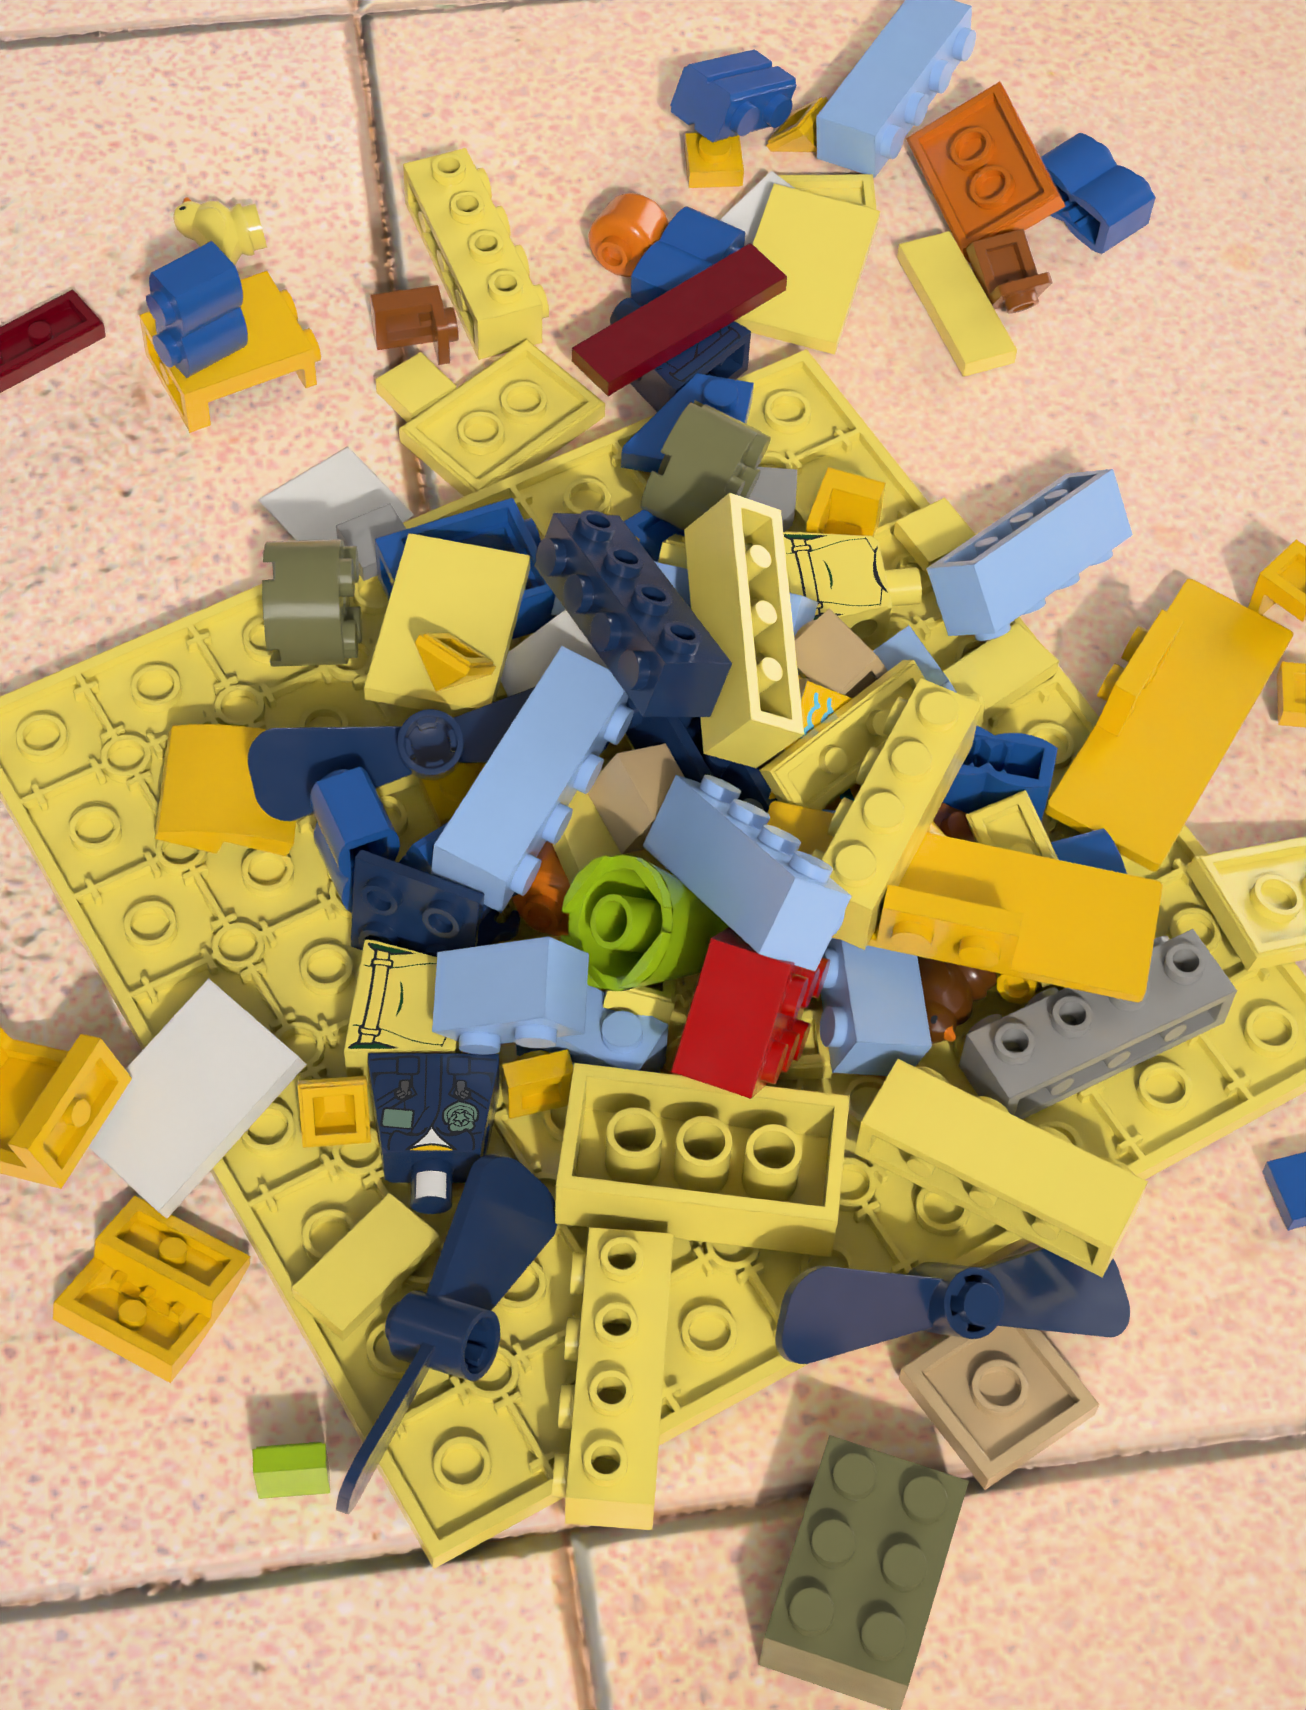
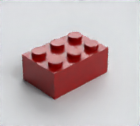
M730 927L712 937L671 1072L752 1099L767 1083L775 1085L781 1071L787 1073L792 1061L798 1062L803 1053L811 1023L802 1021V1014L804 1008L808 1007L811 998L819 997L827 977L830 959L822 957L816 971L796 966L793 962L777 960L758 954Z

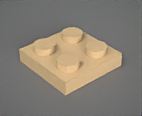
M997 1326L989 1335L979 1339L949 1336L902 1367L899 1376L901 1383L984 1490L1093 1417L1100 1405L1040 1330Z

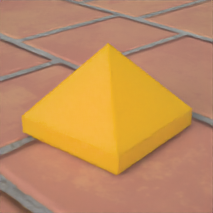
M820 97L791 112L786 121L768 139V144L766 145L771 152H817L816 116L829 101L828 98Z
M449 633L419 634L415 641L417 650L436 692L492 675L496 668L493 665V661Z
M366 1076L298 1081L303 1148L371 1143Z

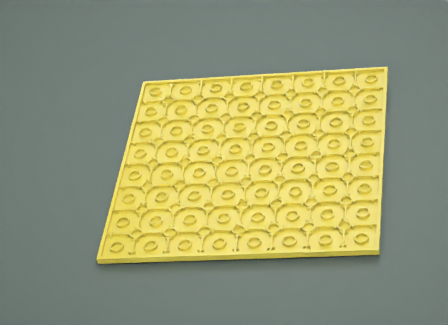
M805 349L736 379L754 383L753 399L747 425L771 437L769 446L758 467L797 469L795 515L792 526L785 532L806 533L808 517L828 467L886 483L880 522L874 538L879 541L885 570L918 568L921 578L922 597L920 604L892 606L887 638L881 643L868 645V647L875 650L909 625L943 671L988 642L989 640H976L975 635L948 636L929 575L923 571L894 535L896 520L930 505V503L809 351ZM654 415L408 520L403 524L406 529L510 498L514 499L524 520L528 518L533 519L541 540L545 538L553 513L581 514L583 511L593 510L606 515H618L625 521L643 510L641 508V500L651 473L621 468L622 449ZM359 574V582L355 583V594L349 598L350 607H361L362 643H358V658H349L348 664L272 667L269 661L274 650L267 651L262 584L0 696V799L142 1050L209 978L307 1064L210 1172L361 1441L364 1442L411 1364L398 1360L392 1355L389 1341L385 1334L387 1316L391 1308L409 1292L419 1290L427 1293L465 1183H453L452 1208L447 1212L424 1214L411 1208V1183H391L384 1178L370 1083L367 1084L371 1143L303 1148L298 1081L347 1077L344 1047L363 952L351 947L352 913L344 907L314 842V829L317 824L314 814L296 821L294 845L286 857L224 842L218 853L215 854L154 839L168 734L173 725L220 724L267 730L271 728L381 727L408 719L413 714L422 711L365 700L364 686L389 601L378 576L363 581ZM1020 616L1010 623V626H1012L1016 622H1019L1030 634H1032L1035 637V635L1023 622ZM533 633L512 639L509 651ZM1058 665L1057 673L983 722L982 728L993 735L1003 733L1032 735L1044 739L1058 748L1051 787L1047 798L1048 802L1095 727L1099 716ZM419 784L380 797L399 837L400 848L395 859L398 863L406 855L412 844L438 829ZM1044 811L1041 823L1050 842L1082 834L1048 816ZM1186 825L1183 826L1158 871H1150L1122 855L1121 858L1127 874L1158 880L1163 885L1155 938L1168 936L1172 939L1194 929L1237 989L1225 1022L1022 1119L1036 1127H1050L1061 1132L1073 1145L1099 1158L1108 1157L1116 1159L1127 1165L1136 1176L1144 1180L1306 1092V976L1295 962L1252 971L1246 970L1186 871L1195 856L1208 854ZM512 897L502 913L499 912L496 922H506L513 910L517 911ZM520 916L518 934L511 940L500 941L499 943L541 937H552L561 941V936L538 932L532 929ZM701 973L676 978L675 1004L668 1023L666 1063L659 1073L679 1075L671 1072ZM1038 982L1036 994L1048 988L1055 987L1060 991L1066 987L1049 985L1043 988L1041 983ZM997 985L987 990V995L984 999L973 1001L970 1018L965 1023L956 1027V1040L953 1042L946 1040L932 1044L930 1050L916 1066L931 1068L940 1073L949 1084L978 1097L959 1067L969 1030L987 1016L1000 1014L1002 1017H1005L1024 1008L1027 1002L1022 1004L1010 1003L1001 997L997 990ZM821 993L818 998L812 997L808 1007L804 1009H823ZM515 1042L501 1044L500 1052L496 1053L499 1054L500 1093L487 1155L497 1154L519 1161L548 1188L556 1203V1182L568 1106L509 1119L502 1096V1064L513 1062L519 1056L517 1055ZM832 1073V1078L804 1079V1077L797 1078V1080H778L775 1085L771 1083L765 1085L850 1096L838 1224L831 1257L673 1238L659 1446L808 1365L785 1360L779 1354L775 1343L776 1329L784 1294L793 1280L807 1269L821 1265L907 1275L915 1266L924 1262L981 1267L996 1262L1031 1243L1005 1228L855 1154L861 1121L887 1076ZM391 1193L440 1234L441 1246L342 1341L293 1298L291 1287L386 1195ZM557 1224V1229L552 1239L493 1308L492 1311L497 1315L500 1323V1342L496 1357L490 1369L482 1378L476 1381H469L432 1369L428 1370L377 1466L380 1475L433 1569L563 1499L552 1497L555 1452L569 1453L571 1429L558 1428L561 1384L575 1385L577 1361L564 1360L567 1317L581 1318L583 1303L582 1295H570L573 1252L587 1253L588 1227Z

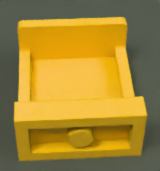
M268 271L240 280L243 290V302L240 308L247 327V345L188 378L175 365L171 368L167 367L158 356L152 341V337L157 334L156 324L150 311L139 315L145 354L189 433L211 425L208 402L294 371L305 388L317 385L315 363L321 361V352L317 339L310 328L302 330L298 323L297 310L290 293L286 289L279 291Z
M0 1027V1174L62 1189L132 1080L131 1076L101 1038L80 1034L71 1049L66 1051L13 1039Z

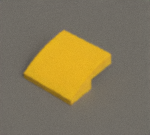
M220 724L173 725L168 734L154 839L215 854L218 853L224 842L286 857L294 845L296 821L286 822L277 820L269 816L260 807L254 794L248 767L250 746L255 738L267 729Z
M134 1195L95 1239L94 1257L54 1301L53 1320L171 1383L199 1347L224 1310L250 1265L251 1256L173 1215L165 1218L147 1201Z

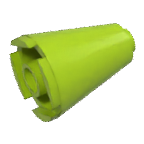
M621 854L593 859L575 876L564 897L562 907L563 913H570L568 923L569 936L561 935V942L589 954L587 985L608 991H626L701 973L711 938L729 926L678 878L643 858L630 854Z

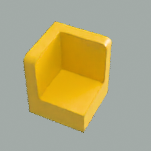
M828 467L808 517L806 533L861 535L874 538L880 522L886 483Z
M1296 539L1259 573L1248 605L1249 609L1263 615L1277 603L1303 622L1306 619V546Z

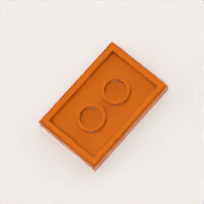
M1000 81L906 138L940 210L968 263H970L966 248L972 242L1020 229L1025 231L1066 206L1015 106Z

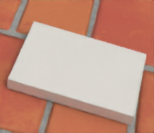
M208 978L125 1069L132 1080L92 1140L89 1148L165 1218H168L307 1064Z

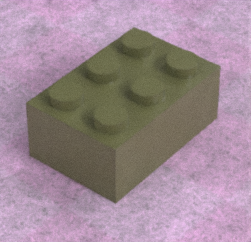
M829 1435L767 1626L758 1665L889 1710H901L969 1481Z

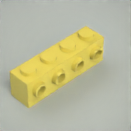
M466 148L404 163L405 204L478 360L509 352L526 339L533 345L542 343V319L549 317L547 297L540 284L533 285L531 282L529 263L522 245L514 246L510 239V225L504 208L502 206L495 207L491 200V186L485 169H476Z
M729 493L684 529L691 610L732 662L711 717H700L703 752L707 755L757 768L804 735L781 510Z
M920 678L909 700L899 697L894 703L883 731L889 737L882 750L871 747L867 752L857 775L856 783L861 785V788L854 801L844 797L838 805L828 834L834 838L827 851L823 852L815 849L812 853V856L826 862L833 868L830 878L852 896L845 909L842 925L837 933L833 935L834 937L865 950L881 920L888 885L899 886L972 747L982 703L923 678Z
M897 1059L863 1117L855 1154L1102 1278L1138 1209L1148 1181L1136 1176L1124 1163L1113 1158H1099L1073 1145L1064 1134L1053 1128L1036 1127L1010 1114L1006 1107L998 1101L985 1096L975 1097L949 1084L937 1071L925 1066L914 1067L900 1059Z
M589 1227L587 1253L573 1252L570 1295H582L583 1303L581 1318L567 1317L564 1360L577 1361L575 1385L561 1384L558 1428L571 1429L569 1453L555 1452L552 1497L566 1498L565 1524L652 1530L674 1234Z

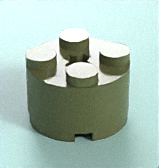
M696 400L694 403L690 402L678 418L661 450V453L665 455L658 473L652 471L642 496L641 508L684 530L729 493L748 499L760 476L761 470L756 468L765 455L771 437L707 404L704 405Z
M342 539L266 542L263 552V563L272 562L273 579L262 580L267 651L274 650L269 661L272 667L348 664L349 658H358V643H362V613L360 606L350 607L349 598L354 596L355 583L359 582L357 546H344Z

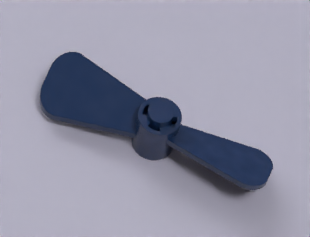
M535 687L454 718L445 712L428 709L413 714L402 726L268 729L255 738L248 753V767L256 800L269 816L280 821L291 822L313 814L309 799L314 784L336 770H351L362 767L367 771L375 789L412 774L425 780H438L453 773L460 763H487ZM609 741L606 743V745H605V747L603 748L602 752H603V751L607 748V746L609 745V743H610Z
M497 1154L484 1155L475 1161L470 1169L427 1293L413 1290L391 1308L385 1325V1334L389 1341L391 1353L396 1359L411 1364L356 1454L340 1488L336 1511L349 1515L357 1505L429 1369L469 1381L479 1380L490 1369L500 1342V1323L497 1315L492 1310L552 1239L557 1229V1224L555 1223V1200L552 1194L519 1161Z
M1037 1247L981 1267L924 1262L915 1266L907 1275L820 1265L802 1272L786 1290L781 1304L775 1343L779 1354L785 1360L798 1364H809L918 1331L979 1339L989 1335L997 1326L1112 1338L1122 1334L1127 1328L1130 1320V1304L1118 1266L1113 1258L1102 1278L1042 1247Z

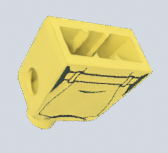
M783 532L789 593L801 595L818 602L814 620H817L830 608L868 646L881 643L887 638L892 606L921 603L922 587L918 568L885 570L879 541L872 536Z
M374 940L364 941L344 1047L347 1077L366 1076L367 1084L370 1083L369 1053L461 1054L458 1041L432 1032L437 957Z

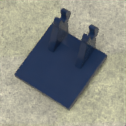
M362 849L355 857L351 947L363 951L364 941L374 940L437 957V952L498 944L500 941L513 939L519 932L520 915L518 911L513 910L506 922L498 923L496 920L499 912L484 904L485 894ZM514 892L512 897L518 895V893Z

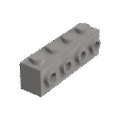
M1194 929L1172 939L1168 936H1160L1154 939L1146 993L1141 1002H1132L1071 988H1065L1060 991L1055 987L1048 988L1032 997L1025 1007L1005 1017H1002L1000 1014H993L977 1022L966 1036L959 1067L978 1096L992 1098L1006 1107L1010 1114L1024 1119L1223 1024L1237 989Z

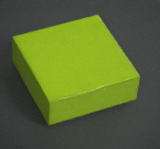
M309 1442L256 1446V1449H252L253 1476L258 1499L331 1493L326 1443Z

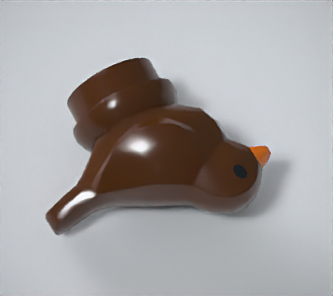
M917 956L931 1043L934 1044L946 1040L953 1042L956 1040V1027L965 1023L972 1014L973 1001H980L986 997L987 990L997 985V975L995 972Z

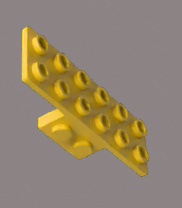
M1187 579L1168 610L1162 609L1149 630L1141 626L1136 628L1121 656V659L1128 662L1126 667L1123 668L1114 663L1097 694V697L1105 700L1106 704L1092 732L1048 800L1044 810L1045 813L1082 834L1104 828L1111 836L1122 856L1150 871H1158L1294 635L1293 632L1193 579Z
M778 801L770 804L768 810L770 819L767 825L777 827L798 838L801 841L798 851L812 855L815 849L823 852L827 851L834 838L828 834L835 813ZM926 833L899 886L888 885L881 920L867 946L1127 1001L1141 1002L1146 993L1163 885L1158 880Z

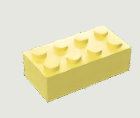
M574 1063L556 1182L555 1223L588 1228L674 1234L673 1238L831 1257L838 1224L850 1096L764 1086L752 1099L685 1076Z

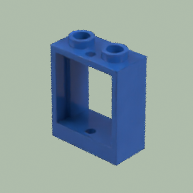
M513 498L375 539L377 576L388 601L408 533L530 555V571L512 639L535 633L556 617L551 614L556 595L535 568L537 548L541 542L538 529L532 518L523 519Z

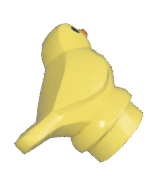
M186 197L182 204L174 211L173 220L175 226L184 237L194 240L200 247L212 241L234 265H236L242 254L252 256L255 255L254 251L267 248L256 204L242 207L241 203L229 209L218 201L198 204L191 201L189 197Z

